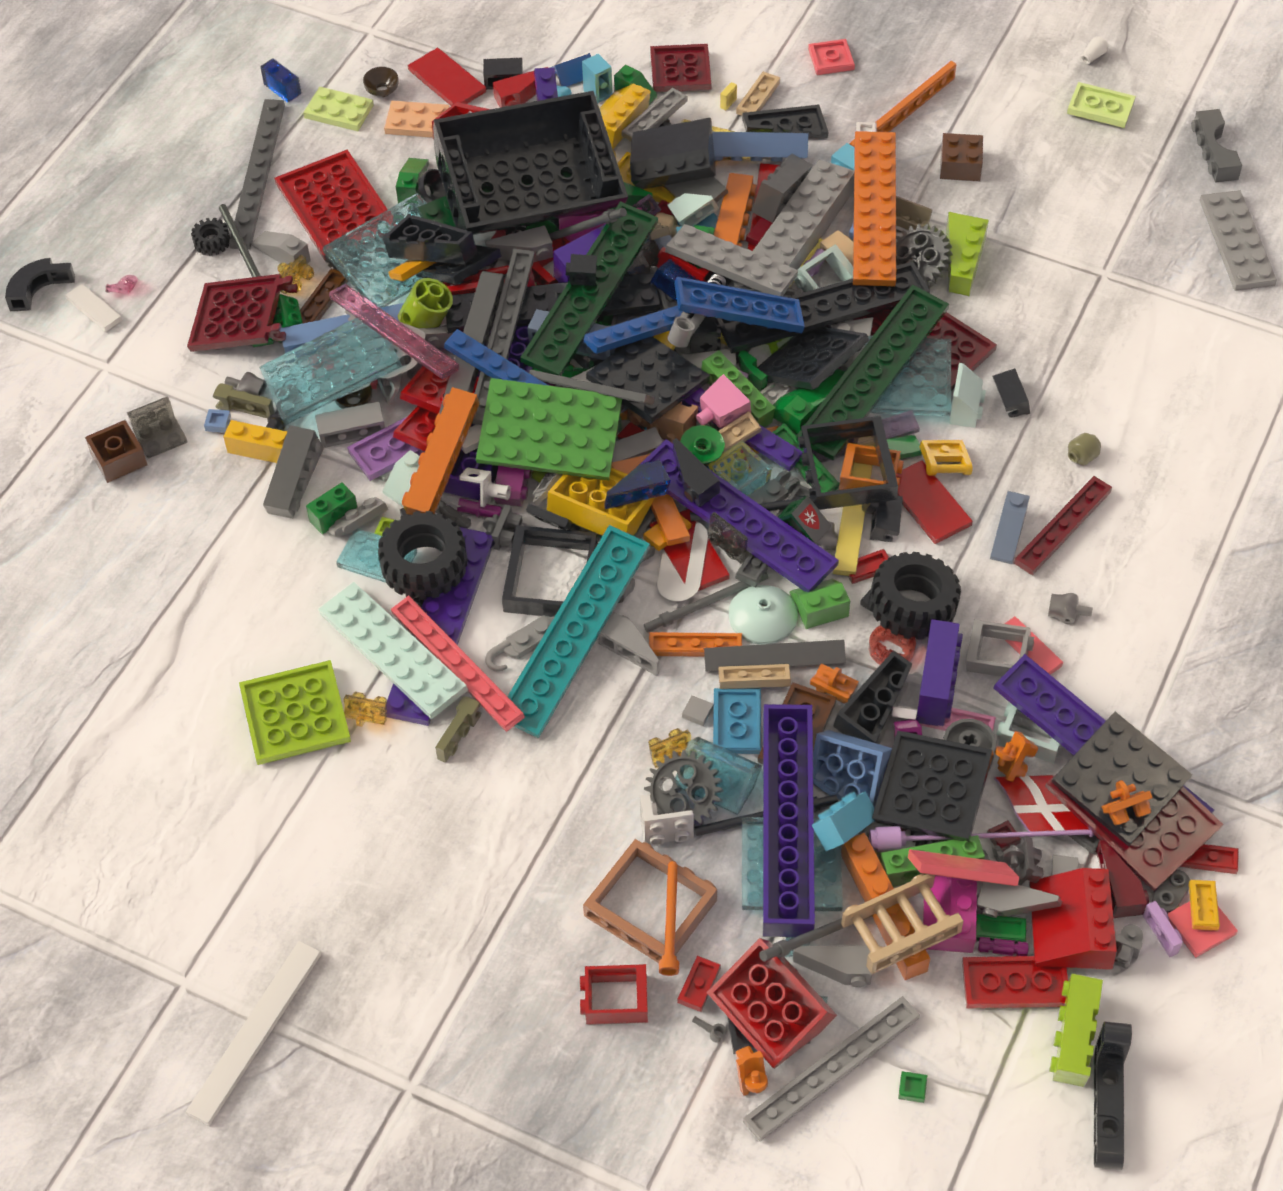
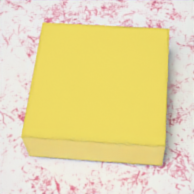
M732 82L720 93V108L725 111L737 100V84Z

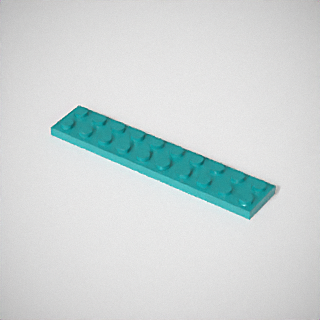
M611 525L608 526L507 696L525 716L514 727L534 737H540L650 549V543Z

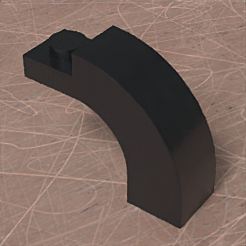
M44 258L20 268L11 277L6 287L5 299L10 312L31 310L34 294L44 286L75 283L72 264H53L51 258Z

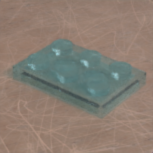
M361 529L354 530L336 561L337 567L386 583V579L383 578L378 556V543L382 536ZM417 549L409 552L404 559L413 562L418 553Z

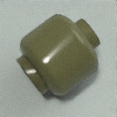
M1082 433L1069 442L1068 457L1074 463L1086 465L1100 455L1101 443L1095 435Z

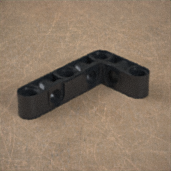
M1104 1021L1095 1045V1168L1123 1169L1124 1063L1132 1041V1025L1127 1023ZM1103 1079H1111L1114 1084H1107ZM1103 1128H1110L1115 1134H1107Z

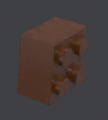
M943 133L940 179L980 181L983 165V135Z
M126 419L85 437L90 454L107 483L148 465L144 451Z

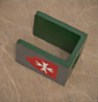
M809 496L791 502L778 516L779 519L805 537H808L814 543H817L831 528V524Z

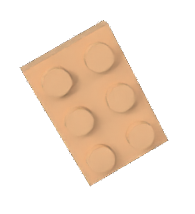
M391 101L384 127L385 134L433 137L432 120L446 111L449 105Z

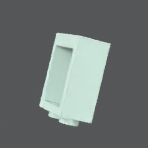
M836 244L798 269L797 277L794 281L803 292L819 288L807 271L824 260L828 262L841 281L853 279V266Z
M1009 702L1004 713L1007 719L1005 722H1000L996 734L1000 736L999 745L1004 747L1007 742L1011 741L1015 733L1010 731L1016 713H1022ZM1025 736L1038 747L1034 757L1051 763L1055 762L1061 746L1056 740L1051 738L1050 743H1046Z

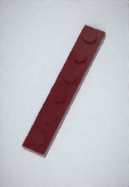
M1093 476L1015 558L1014 564L1033 576L1111 493L1112 486Z

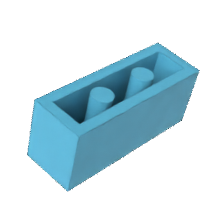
M866 791L858 795L855 792L849 793L841 798V801L831 805L830 809L818 815L819 820L813 823L812 827L825 851L846 843L875 821L872 819L875 808Z

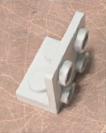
M650 794L640 795V821L644 842L657 846L664 842H684L693 838L694 814L692 810L658 815L656 803H651Z

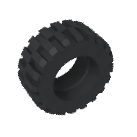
M416 511L413 512V515L408 516L405 514L400 517V520H394L390 524V528L387 527L383 531L378 543L381 572L383 578L386 579L387 585L392 589L394 588V591L400 595L404 593L406 597L408 595L412 599L419 597V600H426V597L431 596L432 598H437L439 594H446L451 591L452 586L456 587L461 582L460 578H463L466 573L468 562L465 539L460 527L456 526L452 519L448 518L446 520V516L439 513L434 515L431 511H426V513ZM421 547H432L442 552L433 561L422 564L412 563L404 559L409 552Z
M903 552L899 556L895 554L883 561L879 568L876 569L869 595V607L876 621H880V625L885 630L890 629L892 634L896 636L898 634L903 635V638L906 639L914 637L916 640H923L924 637L929 638L931 619L953 623L960 601V581L957 575L953 574L954 571L949 565L945 566L944 561L939 558L936 560L930 554L921 555L920 552H912V554ZM915 590L925 594L931 600L914 601L906 598L899 591Z

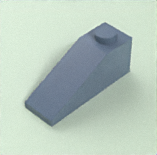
M1011 491L1007 492L990 559L1008 564L1013 563L1030 496Z

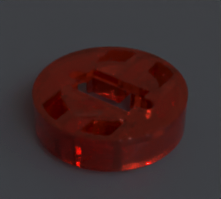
M880 625L870 635L869 653L872 659L881 665L893 650H887V647L879 641L884 642L888 640L903 648L902 652L905 654L900 653V655L910 662L915 654L916 639L911 637L907 641L906 638H903L904 635L898 634L896 636L891 633L890 629L885 630Z

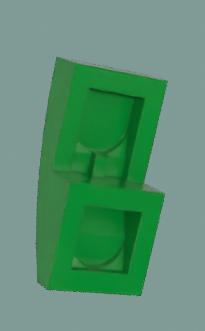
M745 350L740 351V370L749 374L748 380L761 392L767 387V375L757 369V359Z

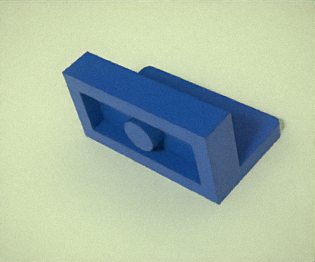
M588 53L550 67L555 69L560 85L567 87L583 81L582 61L590 58L591 55Z

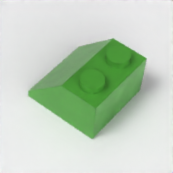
M833 578L822 581L810 592H804L800 588L790 591L791 598L796 604L805 629L849 617L851 601L843 584Z

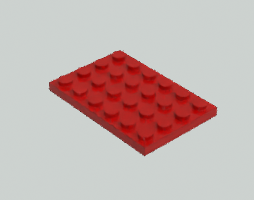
M348 149L274 178L277 187L324 261L326 259L325 254L335 239L342 238L343 241L348 239L349 243L353 241L355 246L359 245L361 247L381 239L397 225Z

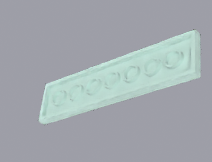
M355 582L351 583L318 609L320 614L431 719L468 691L467 685Z

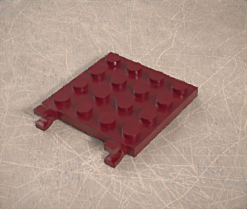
M281 274L204 283L187 344L190 352L268 343L269 338L276 341H285V331L280 332L281 324H273L281 290L287 293H297L298 285L292 284L293 276L290 275L283 278Z

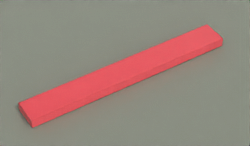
M409 595L391 608L392 614L415 638L467 685V692L480 703L506 732L525 718L524 713Z

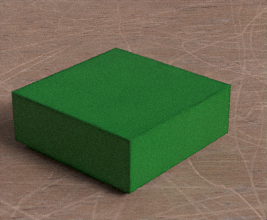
M901 1071L898 1099L924 1103L928 1075Z

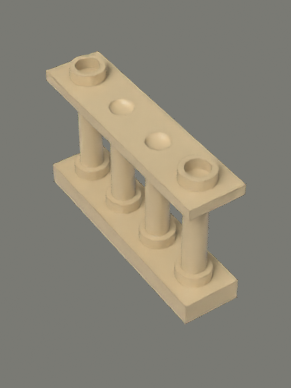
M919 874L910 882L863 904L852 905L843 912L841 923L843 928L854 924L870 950L866 966L871 974L961 933L963 919L959 913L952 916L946 915L930 889L933 887L935 875ZM921 893L937 918V923L929 927L924 925L908 898ZM899 903L915 932L907 937L902 936L886 911L887 908ZM877 914L893 940L892 944L886 947L879 946L863 919Z

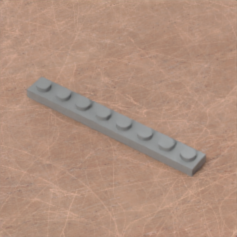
M902 996L743 1118V1123L759 1141H762L919 1019L920 1014Z

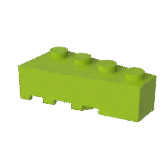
M948 212L946 234L949 239L948 242L952 245L950 250L953 253L949 257L952 262L948 264L949 292L970 296L987 236L988 219Z
M1071 974L1069 981L1064 980L1062 996L1066 997L1065 1006L1060 1005L1058 1021L1062 1022L1061 1031H1056L1053 1046L1058 1047L1057 1056L1051 1057L1049 1072L1054 1073L1052 1081L1084 1087L1090 1077L1091 1067L1088 1066H1090L1094 1050L1091 1042L1094 1040L1097 1028L1095 1017L1098 1015L1103 984L1101 979Z

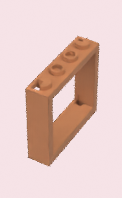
M634 839L585 901L583 912L586 918L659 963V960L664 955L665 945L600 904L636 857H639L667 875L668 863L674 860L668 855H661L656 852L650 844ZM679 865L677 881L702 896V898L675 932V956L717 901V888L712 882L700 879L691 869L687 867L682 868Z

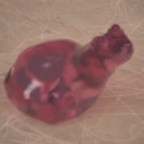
M126 275L115 284H107L105 292L129 294L138 282V278L135 275Z

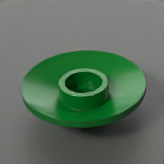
M705 425L689 428L684 432L680 441L703 464H710L718 460L725 448L724 438L720 432Z

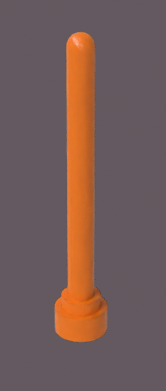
M675 861L668 863L665 950L662 959L659 960V973L665 976H674L679 973V961L677 956H675L678 864Z

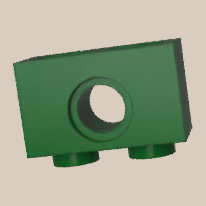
M343 482L306 505L309 522L322 535L329 531V528L334 525L335 521L345 516L347 511L358 508L355 495Z

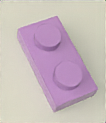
M1156 901L1147 904L1143 914L1144 919L1169 958L1178 954L1183 943L1180 932L1172 927L1167 912L1160 908Z

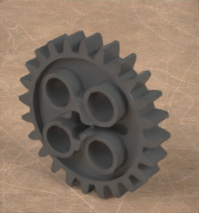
M918 224L916 230L912 226L909 227L908 233L902 230V237L896 235V266L913 261L927 287H929V281L936 283L935 277H943L940 273L942 270L948 271L945 264L952 262L949 259L953 255L950 250L952 245L948 242L949 239L941 229L938 230L936 226L930 228L926 224L922 228Z
M682 750L681 756L676 751H673V758L670 759L665 754L664 763L656 761L659 767L657 770L649 769L654 775L653 778L646 777L645 780L650 782L651 786L644 787V790L650 792V799L653 803H656L658 815L676 813L674 811V804L682 800L684 808L680 812L693 811L694 829L695 821L704 825L703 817L706 816L712 819L709 811H718L714 803L722 802L717 793L724 792V790L717 787V784H720L723 780L715 778L719 770H710L714 763L712 761L705 763L706 757L704 755L697 759V752L692 751L690 756H688L686 750ZM693 767V776L685 779L683 775L685 769ZM673 771H677L681 783L687 786L686 792L695 805L693 809L690 807L687 797L680 793L682 788L675 779ZM671 779L673 782L672 788L664 791V781ZM700 788H704V798L696 800L695 792Z

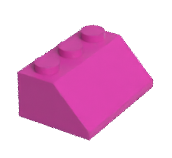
M935 875L933 887L930 888L946 915L952 916L959 913L963 919L961 933L927 948V950L973 953L976 942L977 881ZM924 899L923 924L929 927L937 923L938 920Z

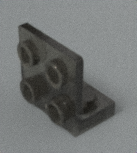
M168 396L127 412L131 428L147 458L154 457L188 442L174 416Z
M713 512L710 515L707 534L709 541L723 549L728 557L742 564L750 554L746 550L748 538L716 512Z

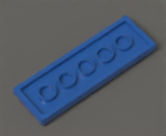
M677 277L675 280L678 311L700 314L706 317L722 318L728 321L744 322L749 325L754 324L767 328L782 329L788 332L802 333L805 327L799 299Z

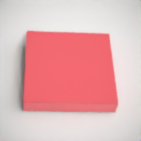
M846 39L808 44L816 75L855 70V64Z
M1189 901L1169 912L1168 917L1170 924L1180 932L1182 941L1195 958L1237 934L1238 930L1219 906V930L1192 929Z

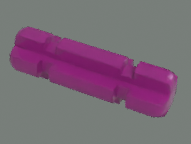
M980 937L978 950L989 953L990 950L994 954L1013 956V953L1016 956H1027L1029 945L1027 942L1018 941L1017 944L1013 940L994 938L993 941L989 937Z

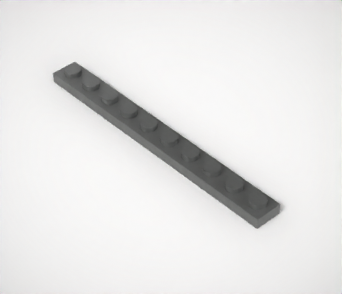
M264 99L234 221L249 250H251V243L284 112V100ZM231 235L229 241L230 249H238Z
M513 249L487 348L507 360L535 258L534 251ZM482 371L480 372L475 390L480 403L472 424L482 425L491 380V377Z

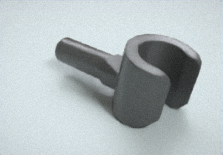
M696 1016L692 1020L693 1023L710 1033V1039L713 1042L721 1041V1037L716 1035L714 1031H720L722 1034L727 1032L723 1024L718 1023L712 1026Z

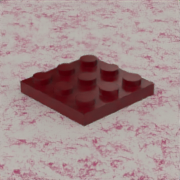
M708 44L650 46L652 84L655 92H668L671 88L678 91L712 89Z

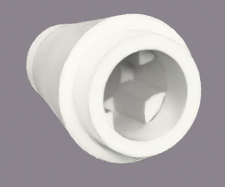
M1100 36L1093 38L1081 55V60L1085 64H1090L1105 54L1108 48L1107 41Z

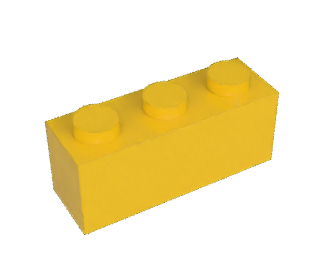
M231 420L223 438L227 453L277 463L287 431Z

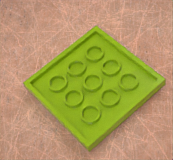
M331 660L239 682L257 765L351 742Z

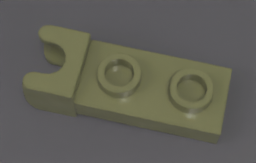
M220 383L213 393V398L219 400L215 406L219 410L231 411L233 409L267 419L275 413L272 399L252 395L245 391L234 390L231 385Z
M463 696L456 707V716L435 747L438 760L446 763L450 755L453 756L456 753L458 743L462 737L465 738L467 736L470 726H475L482 712L477 711L480 707L478 701Z

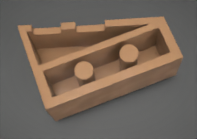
M680 402L652 424L628 408L627 419L634 425H639L642 428L646 427L647 430L655 427L663 440L667 439L673 444L675 438L681 441L684 432L696 426L698 406L692 405L687 407L681 405L682 402Z

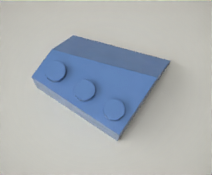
M831 730L817 733L813 752V784L830 796L836 794L840 801L842 800L841 798L849 793L855 792L858 795L866 791L875 808L892 748Z

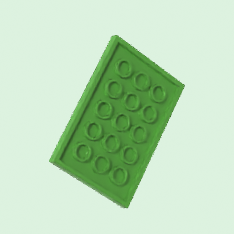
M491 378L476 463L609 481L623 399L593 391Z

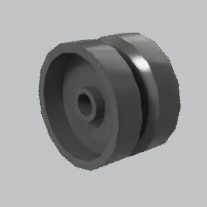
M960 719L953 722L946 729L943 740L992 749L993 757L989 768L990 771L997 746L996 736L992 729L982 721L975 719Z

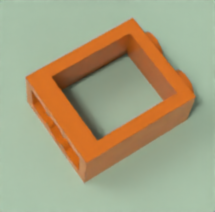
M848 443L840 475L839 490L883 485V481L852 476L854 462L880 466L875 447ZM889 449L899 489L900 478H897V473L902 474L904 461L900 460L901 451Z

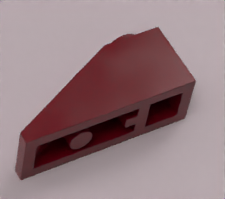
M1099 840L1096 854L1100 868L1109 870L1113 918L1143 915L1146 905L1149 904L1147 890H1143L1141 880L1104 840Z

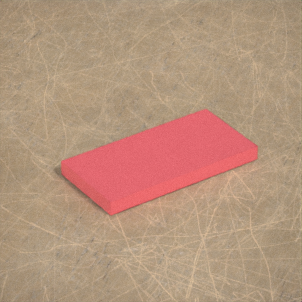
M909 849L908 859L920 873L1018 886L1019 876L1005 862Z

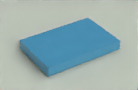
M714 688L713 754H760L761 689Z

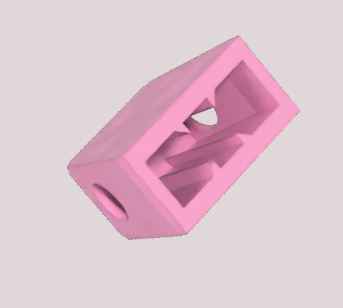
M723 374L701 396L700 407L702 411L696 415V419L700 425H706L713 421L719 428H723L747 412L751 413V401Z

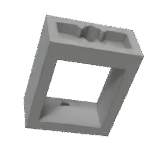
M974 619L966 656V671L1002 677L1013 665L979 660L983 636L1022 642L1020 659L1024 654L1028 655V650L1033 651L1034 637H1031L1030 628Z

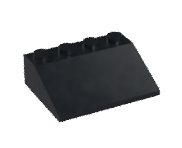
M711 118L633 132L630 155V173L633 185L641 189H648L716 176Z

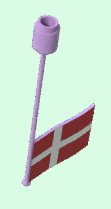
M1036 775L1015 777L1014 781H1009L1005 777H994V780L1006 793L1016 816L1028 832L978 833L971 836L978 835L979 838L1089 835V837H1092L1094 833L1045 787L1046 783L1054 776ZM900 826L875 827V830H869V842L876 852L899 850L902 846H906V841L950 839L936 835L906 836L905 831H901Z

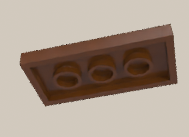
M792 682L782 705H812L814 752L817 733L824 731L835 707L837 697ZM763 747L757 761L763 764Z

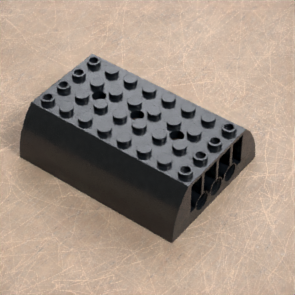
M594 91L434 120L433 135L436 164L456 228L472 232L473 235L616 208L620 201L623 203L627 202L628 194ZM568 171L572 176L568 178L563 177L561 172ZM530 179L532 184L525 185L521 180ZM489 186L493 191L486 193L482 190V187Z

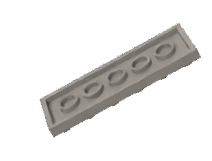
M1241 190L1201 195L1199 201L1234 291L1275 286L1277 279Z
M686 224L670 240L665 252L753 289L777 296H783L796 279L798 270L788 265L781 264L769 257H764L749 249L742 248L732 242L725 241Z

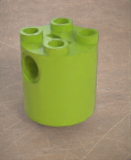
M431 278L420 279L414 284L397 317L400 322L418 329L439 327L453 304V296L445 284Z

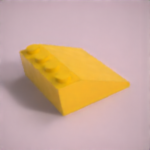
M611 468L609 481L563 474L548 491L547 511L567 518L576 525L602 536L609 525L634 536L654 501L659 487L614 468Z

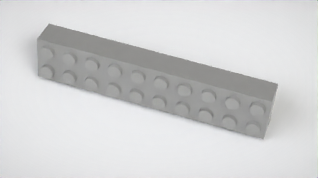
M819 159L752 252L769 257L774 261L798 270L818 243L819 238L823 236L853 193L854 170ZM734 280L728 285L729 287L761 292Z

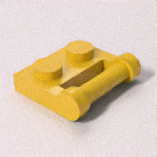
M963 440L921 441L919 447L926 463L927 475L935 476L937 473L972 474L973 466ZM936 462H960L961 464H937Z

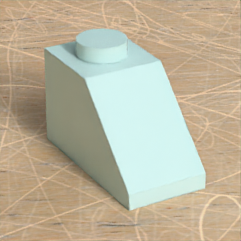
M684 193L668 204V207L681 226L684 224L694 226L719 209L712 196Z

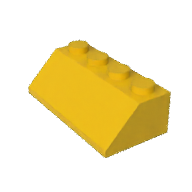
M631 84L615 91L599 108L612 149L624 138L622 137V130L648 109L650 90L636 84Z

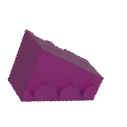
M498 466L495 484L509 485L511 489L508 491H511L508 500L493 497L495 503L522 507L523 501L527 500L528 497L527 483L531 477L532 470Z

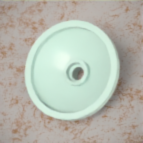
M757 585L756 588L753 586L740 591L733 598L729 606V622L735 633H742V639L754 644L777 643L788 637L797 623L798 611L794 600L785 591L774 586Z

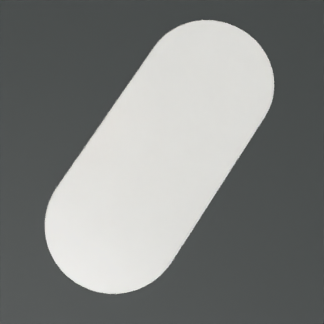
M697 521L685 584L663 549L657 588L659 593L668 600L684 601L694 596L699 590L708 533L706 528Z

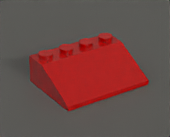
M1080 868L1043 877L1037 883L1030 881L1029 888L1057 895L1062 900L1060 907L1031 912L1035 966L1112 970L1117 950L1109 870Z
M759 938L712 986L707 994L756 1050L762 1053L763 1058L771 1067L775 1069L819 1035L837 1014L784 956L762 961L760 952L771 948L773 944L768 940Z

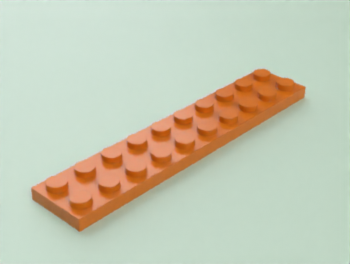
M855 131L853 285L896 286V132Z

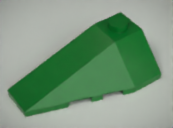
M838 368L833 375L827 377L814 390L799 387L781 396L773 404L775 407L773 418L782 424L785 423L790 430L798 434L801 426L807 423L845 372Z

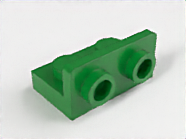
M280 294L273 324L280 323L281 328L303 324L298 300Z

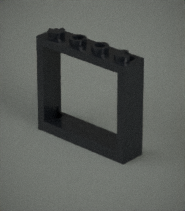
M881 416L801 426V437H798L799 449L803 448L804 453H801L802 464L807 466L808 469L805 471L807 484H811L809 489L810 499L812 502H815L819 510L897 500L898 484ZM873 436L884 484L821 493L811 444Z
M516 525L502 596L503 612L554 617L564 601L516 597L525 545L587 550L588 561L598 545L597 533Z

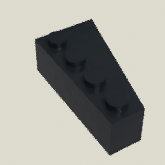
M408 214L382 237L389 258L465 265L478 253L472 232Z
M893 650L837 713L833 727L842 734L877 743L908 677L912 663Z

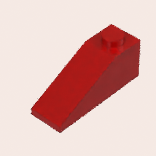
M534 71L493 82L494 98L499 107L526 103L537 94Z

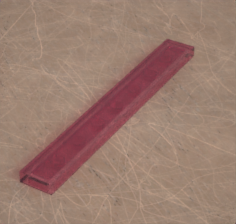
M347 284L329 292L331 300L442 380L459 370L457 362Z

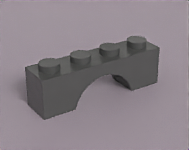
M1220 109L1196 111L1191 127L1192 131L1196 133L1198 146L1202 148L1203 159L1207 161L1209 174L1213 176L1215 183L1239 180L1242 163L1237 151L1226 149L1216 141L1222 137L1225 125Z

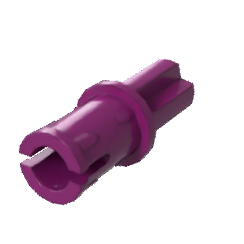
M460 498L458 501L460 507H457V511L474 514L477 518H480V516L493 517L494 514L500 517L502 507L486 504L485 507H481L480 500L476 502Z

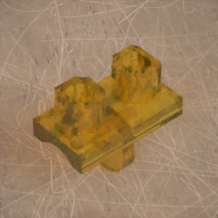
M300 255L293 263L290 262L287 265L282 262L277 266L279 274L283 278L290 275L293 276L292 284L298 285L297 293L302 287L300 279L310 280L314 276L313 267L307 264L306 257Z
M355 691L352 695L346 694L343 698L345 717L356 719L357 726L363 727L365 721L385 725L387 721L386 697L377 696L372 700L367 699L363 693Z
M677 728L670 731L669 737L664 740L655 737L648 741L652 764L655 768L658 767L656 761L665 762V754L671 759L673 758V751H676L679 756H681L682 750H686L688 754L694 751L691 733L688 729L682 732Z

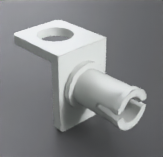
M466 468L460 475V480L480 483L481 507H485L491 500V497L505 500L510 498L511 491L508 490L511 487L509 485L492 483L491 471ZM470 474H477V475H479V476H477V477H470V476H468V475H470Z

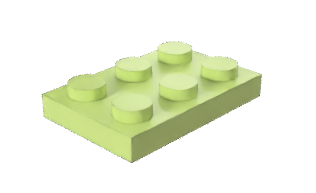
M1078 82L1068 106L1067 114L1125 128L1136 96Z
M319 86L303 113L306 119L359 131L374 103L373 99Z

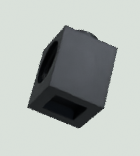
M571 254L570 263L566 262V276H570V284L595 286L597 255Z

